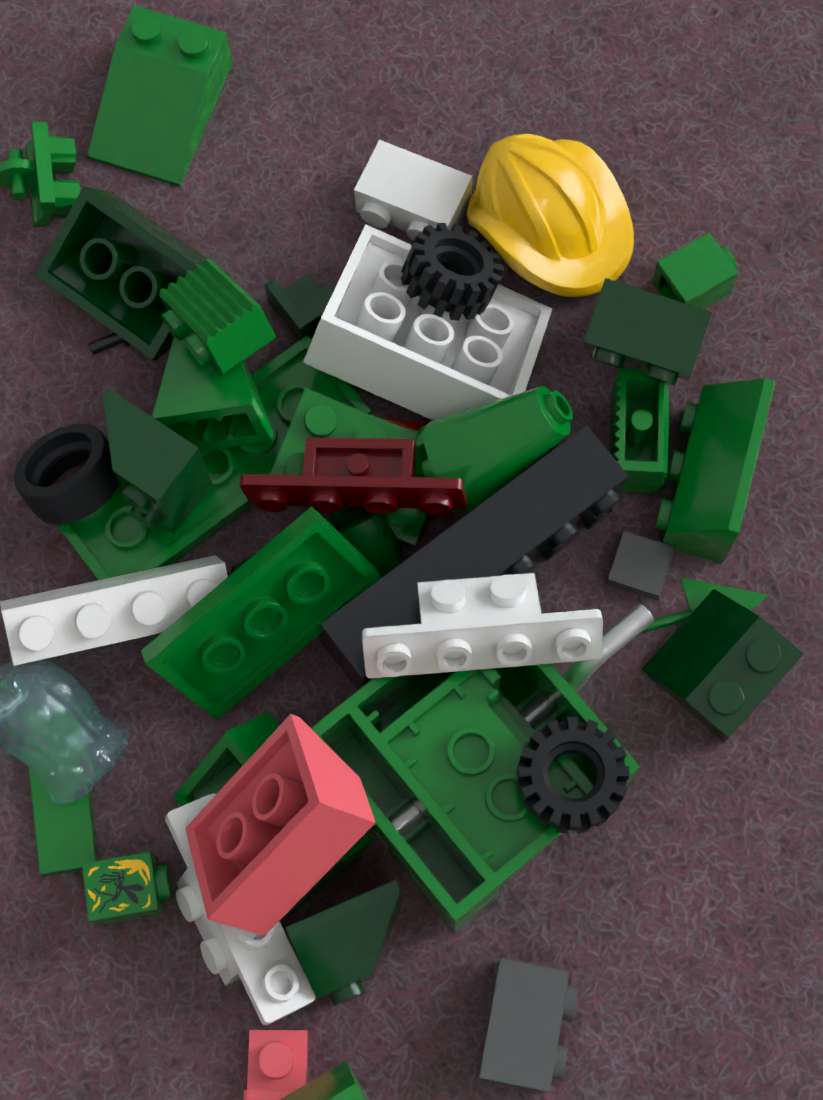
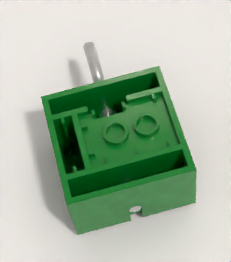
M639 604L603 633L602 657L600 659L572 662L563 675L552 664L373 678L311 728L360 777L376 822L370 830L375 836L378 835L389 848V853L453 933H456L498 897L501 885L563 834L556 832V827L551 825L544 827L538 823V817L533 812L529 814L523 806L524 800L522 795L518 793V775H516L524 746L528 744L530 737L537 730L542 731L548 722L556 719L558 723L566 722L567 717H578V722L585 724L590 719L599 723L597 726L599 730L604 733L607 731V727L581 699L577 692L604 662L654 622V617L644 605ZM615 738L614 742L617 745V747L622 746L619 743V741ZM624 748L627 755L624 761L625 765L629 766L630 777L626 784V787H628L640 766ZM575 753L563 754L557 757L549 767V781L553 789L564 797H583L591 792L595 786L596 774L594 767L582 755Z

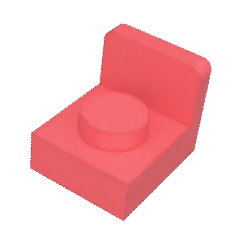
M249 1030L247 1090H244L243 1100H280L307 1084L308 1030Z

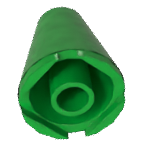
M540 386L433 420L420 428L416 437V448L424 444L428 459L420 463L425 477L462 479L467 494V508L464 510L471 512L550 453L570 433L569 421L573 418L571 407L560 392H551L548 388ZM452 509V512L456 514L463 509Z

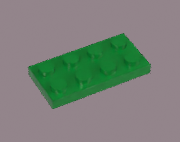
M311 506L143 648L141 653L147 666L217 720L320 634V624L382 577L377 568Z

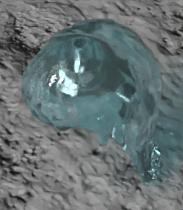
M46 659L13 666L12 660L0 666V749L30 767L38 775L55 804H70L72 801L81 799L92 791L93 786L101 780L104 774L114 769L115 761L124 754L123 750L129 743L130 731L126 725L117 724L103 715L81 683L58 664Z

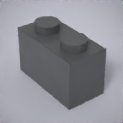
M505 958L499 959L478 1078L550 1092L552 1080L563 1081L568 1046L559 1045L558 1040L561 1022H572L578 990V987L568 985L570 971Z

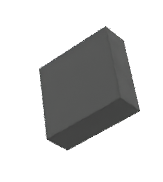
M623 531L606 584L658 600L675 547Z

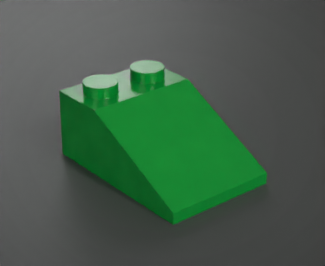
M133 5L115 45L87 155L88 159L180 187L233 64L227 32Z

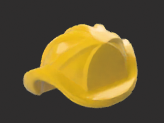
M515 134L491 145L482 163L476 190L468 203V224L478 230L488 240L505 263L517 275L550 293L564 297H585L601 292L605 278L616 281L630 262L634 247V229L625 198L613 174L597 153L578 141L565 139L552 141L533 134Z

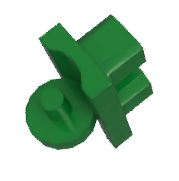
M32 122V141L26 144V159H23V151L21 149L13 148L8 150V160L0 163V186L11 189L12 198L15 200L27 198V188H29L33 227H41L50 224L52 215L69 214L80 194V184L76 180H53L52 171H74L76 164L75 139L49 136L47 122Z

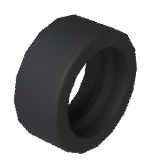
M77 423L60 427L42 436L30 446L17 463L13 477L16 490L32 512L45 523L58 525L79 521L96 512L111 499L120 485L112 469L109 441L103 432L93 425ZM85 463L72 477L59 484L52 485L66 470Z

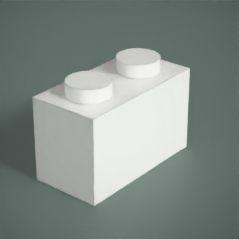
M379 140L354 189L356 212L360 213L362 219L374 227L387 228L390 225L405 231L407 236L413 241L418 232L422 233L424 227L428 225L435 229L437 223H446L448 230L451 231L454 224H460L472 196V176Z

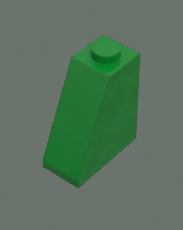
M174 337L152 417L197 446L200 451L272 441L274 433L246 359L222 375L220 370L211 361L202 366L193 356L184 339L178 341Z

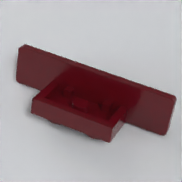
M306 437L302 475L243 474L240 479V488L249 503L260 510L268 512H281L286 510L287 506H309V508L312 506L317 512L336 513L341 511L342 507H361L375 514H391L396 512L397 508L419 509L421 512L430 515H446L451 513L452 509L467 508V494L462 479L415 477L417 448L414 439Z

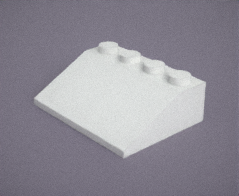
M365 224L324 310L303 363L431 420H437L525 392L553 308L498 284L485 311L481 315L476 313L474 319L466 320L462 314L459 321L450 320L449 312L444 311L442 317L433 315L434 307L428 305L425 310L417 305L420 297L410 298L406 293L409 285H402L401 277L403 273L401 270L412 245Z

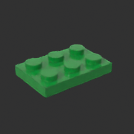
M305 388L270 475H302L306 437L414 439L416 443L417 433ZM424 444L417 448L415 477H425L420 465L421 462L428 459ZM342 507L339 512L326 514L334 516L350 507ZM397 508L394 513L383 514L399 542L413 548L416 545L427 514L419 509Z

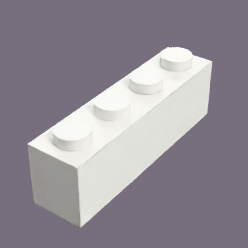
M214 555L0 601L13 666L162 633L228 577L225 562Z

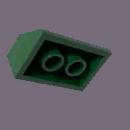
M84 186L35 276L150 359L158 360L171 348L174 339L173 334L161 317V314L166 312L167 308L159 296L161 288L168 289L170 282L177 283L178 276L185 277L187 270L194 271L196 264L203 265L206 257L113 192Z

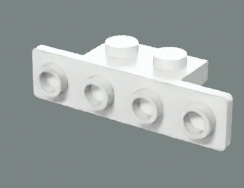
M535 573L418 582L421 624L365 628L362 631L365 672L368 678L598 660L602 657L603 619L601 611L591 609L541 614Z
M212 793L169 811L165 817L169 830L188 867L177 882L179 889L176 891V898L185 919L188 922L195 921L203 938L200 948L208 969L213 974L219 973L225 986L241 979L261 1023L269 1025L311 1004L315 1000V994L280 921L265 936L207 919L185 828L216 795Z

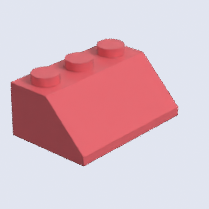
M290 714L185 828L208 920L265 936L376 823L360 777L298 716Z

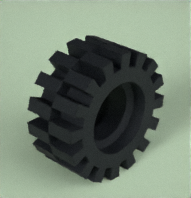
M437 223L435 229L428 225L424 227L422 233L418 232L403 264L401 270L403 273L401 277L402 285H409L406 293L410 298L420 297L417 305L425 310L428 305L434 307L433 315L442 317L444 311L449 312L450 320L459 321L462 314L466 320L474 319L476 313L481 315L485 311L502 278L501 275L504 267L502 264H499L501 256L498 252H490L492 245L487 239L481 243L478 242L479 234L473 230L470 231L469 235L462 233L463 226L454 224L451 231L448 230L446 223Z
M567 717L566 722L558 723L556 719L548 722L542 731L537 730L530 737L528 744L524 746L516 774L518 775L517 789L519 795L523 797L525 809L529 814L533 812L538 817L537 822L544 827L551 825L557 828L556 832L566 834L568 830H577V834L588 832L591 827H599L614 814L623 800L628 788L626 787L627 780L630 777L629 766H626L624 761L627 755L623 746L617 747L614 742L616 736L609 729L604 733L597 728L599 723L588 719L587 724L578 722V717ZM575 753L582 755L593 765L596 782L594 788L587 795L580 798H567L553 789L549 781V767L557 757L563 754Z

